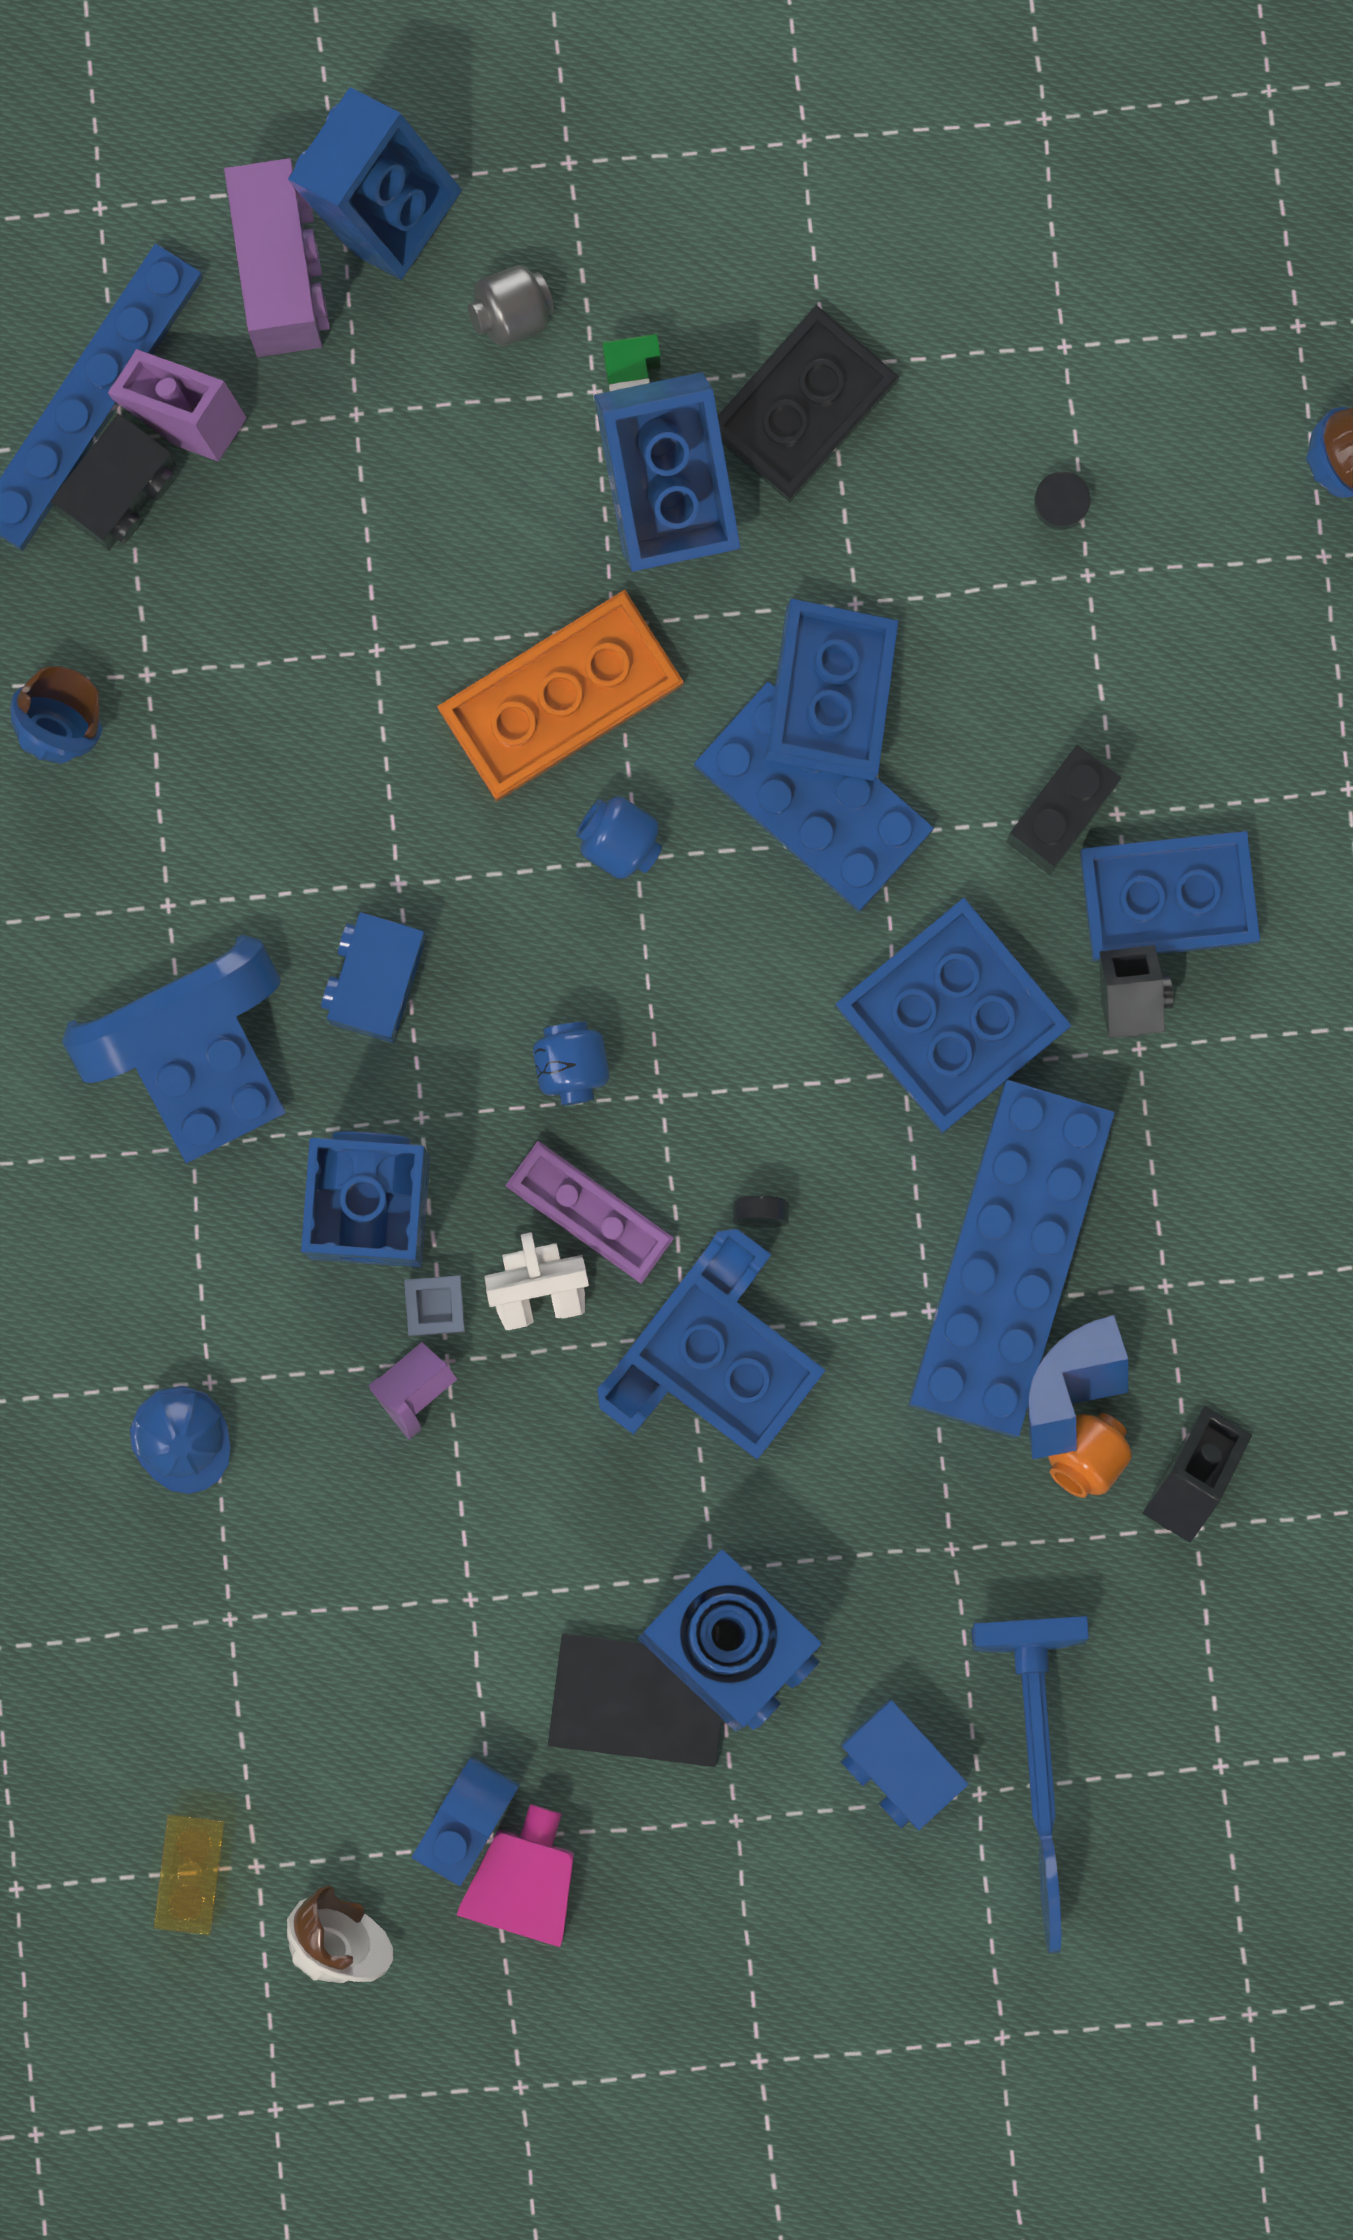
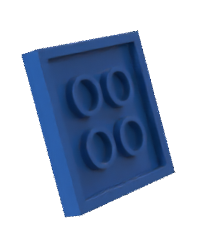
M965 898L961 899L835 1004L837 1010L941 1134L1072 1026Z

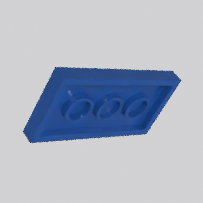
M767 682L696 760L694 767L860 913L933 832L934 828L877 777H875L874 781L765 759L775 687Z

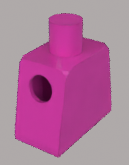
M530 1804L521 1835L499 1829L459 1906L457 1916L560 1947L565 1930L574 1852L553 1846L562 1814Z

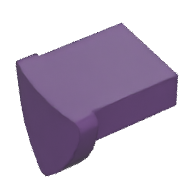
M421 1342L380 1378L377 1377L368 1386L397 1427L410 1440L422 1430L415 1415L453 1384L457 1378L447 1364Z

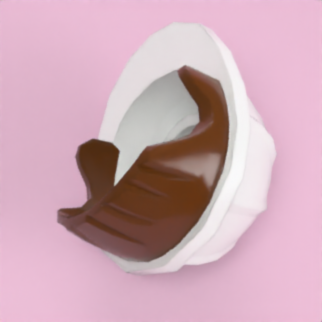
M330 1885L319 1888L309 1898L299 1901L287 1919V1938L293 1963L310 1976L313 1981L321 1980L334 1983H344L348 1980L372 1982L385 1975L393 1961V1947L386 1932L365 1914L364 1907L361 1904L338 1899L334 1893V1888Z

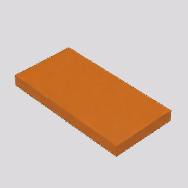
M623 590L438 705L437 708L495 801L498 802L684 686V682L631 598Z

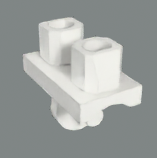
M532 1232L521 1234L522 1251L502 1255L505 1266L504 1272L484 1276L489 1306H496L497 1313L505 1330L526 1327L534 1323L529 1299L551 1294L556 1318H568L585 1313L584 1287L589 1286L583 1255L560 1259L557 1243L535 1248Z

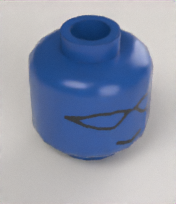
M584 1021L544 1028V1037L537 1040L533 1045L538 1084L541 1092L549 1096L560 1095L562 1106L595 1100L593 1090L603 1087L609 1081V1069L602 1034L596 1030H588L587 1022Z

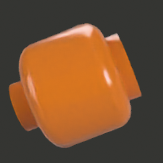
M1085 1413L1076 1415L1077 1450L1048 1456L1052 1465L1050 1469L1052 1478L1063 1489L1080 1498H1085L1088 1494L1097 1496L1107 1493L1128 1466L1132 1457L1131 1448L1124 1438L1127 1434L1126 1428L1117 1419L1106 1413H1100L1098 1417Z

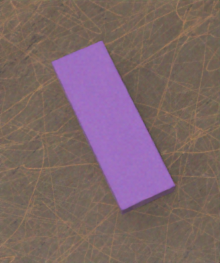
M539 1141L536 1142L505 1185L510 1191L641 1285L674 1240L668 1233Z

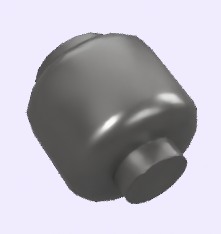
M521 265L513 266L477 281L474 289V302L468 304V314L477 334L487 333L489 338L499 346H507L541 333L547 326L548 315L554 312L552 296L545 279L540 273L532 274Z

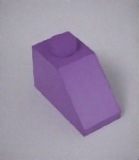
M136 349L108 392L112 400L173 445L218 462L247 418L223 380Z

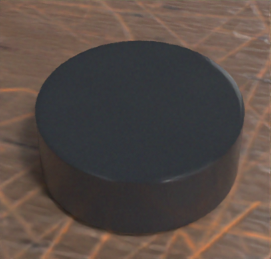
M1055 472L1045 477L1039 484L1034 497V508L1038 518L1048 527L1057 530H1066L1077 526L1085 518L1090 506V492L1086 483L1080 477L1070 472Z
M745 1196L737 1198L733 1202V1223L740 1226L757 1228L788 1225L789 1203L783 1198L773 1196Z

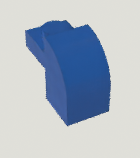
M470 1757L411 1858L456 1885L461 1886L520 1784L478 1759Z

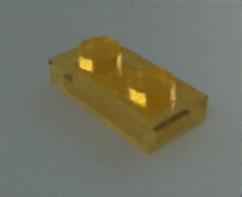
M175 1814L167 1815L153 1929L204 1935L212 1934L226 1820Z

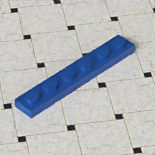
M154 244L0 477V537L21 551L25 549L52 508L53 504L50 500L91 449L118 408L119 404L111 399L108 392L136 349L153 355L203 279L200 271L159 245Z

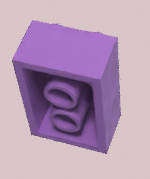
M291 158L224 168L247 328L257 357L322 348L320 331L330 329L322 284H313L312 277L322 276L318 245L315 241L313 228L305 229L304 227L305 223L314 222L313 209L288 180L294 170Z

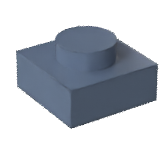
M461 1276L404 1280L409 1337L465 1333Z

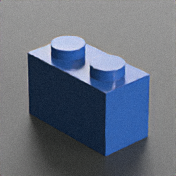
M362 912L359 913L356 925L347 923L338 948V955L346 957L339 978L330 976L321 1003V1008L329 1010L327 1020L330 1025L394 1044L427 940L425 932Z
M888 1699L840 1744L848 1753L840 1762L862 1786L872 1779L886 1794V1797L878 1804L901 1829L910 1821L919 1831L969 1785L891 1699Z

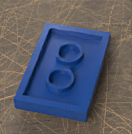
M790 599L785 612L765 759L874 781L879 772L898 620Z
M1247 831L1084 848L1080 850L1092 962L1099 961V951L1155 945L1158 955L1258 944L1260 942Z

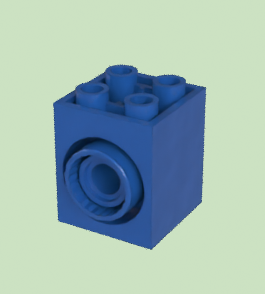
M342 1131L334 1132L331 1139L310 1138L301 1252L310 1260L422 1268L430 1171V1155L426 1148L422 1145H410L411 1139L404 1136L371 1132Z
M723 1549L711 1559L637 1638L735 1732L746 1725L752 1730L759 1728L781 1704L774 1695L785 1683L793 1689L810 1674L820 1662L813 1653L822 1644ZM724 1623L735 1630L738 1642L734 1651H723L715 1646L711 1637L714 1624Z

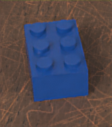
M349 87L341 101L330 110L326 123L310 147L299 156L295 169L288 178L289 182L353 255L400 280L403 279L462 191L400 112Z
M703 372L595 394V406L622 553L631 571L634 572L741 549L713 388Z

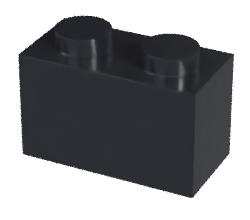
M118 413L50 501L60 515L110 551L117 541L124 544L136 532L142 521V517L138 514L152 497L156 501L159 500L170 488L176 477V474L172 471L176 466V462L171 452Z
M1076 745L1012 829L1006 843L1047 874L1051 875L1116 789L1122 777Z

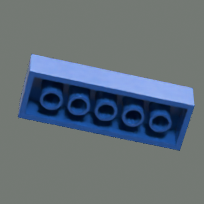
M1006 1080L1002 1086L908 1406L1009 1437H1019L1028 1408L1031 1383L1044 1354L1115 1112Z

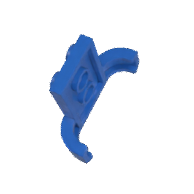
M241 935L236 938V944L224 955L101 1018L86 1023H77L76 1020H73L67 1024L62 1043L82 1081L86 1083L99 1082L136 1068L185 1163L286 1113L237 1018L238 1015L266 999L281 983V978L262 941L259 939Z
M739 1229L718 1231L706 1250L606 1380L597 1388L600 1410L634 1435L669 1392L758 1460L826 1371L737 1303L767 1263L771 1254Z

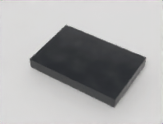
M816 305L718 414L722 444L790 503L899 381V376Z
M562 1633L548 1746L716 1767L722 1718L644 1644Z

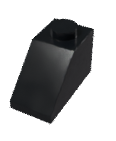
M1204 1406L1160 1477L1142 1514L1191 1543L1219 1504L1252 1434Z

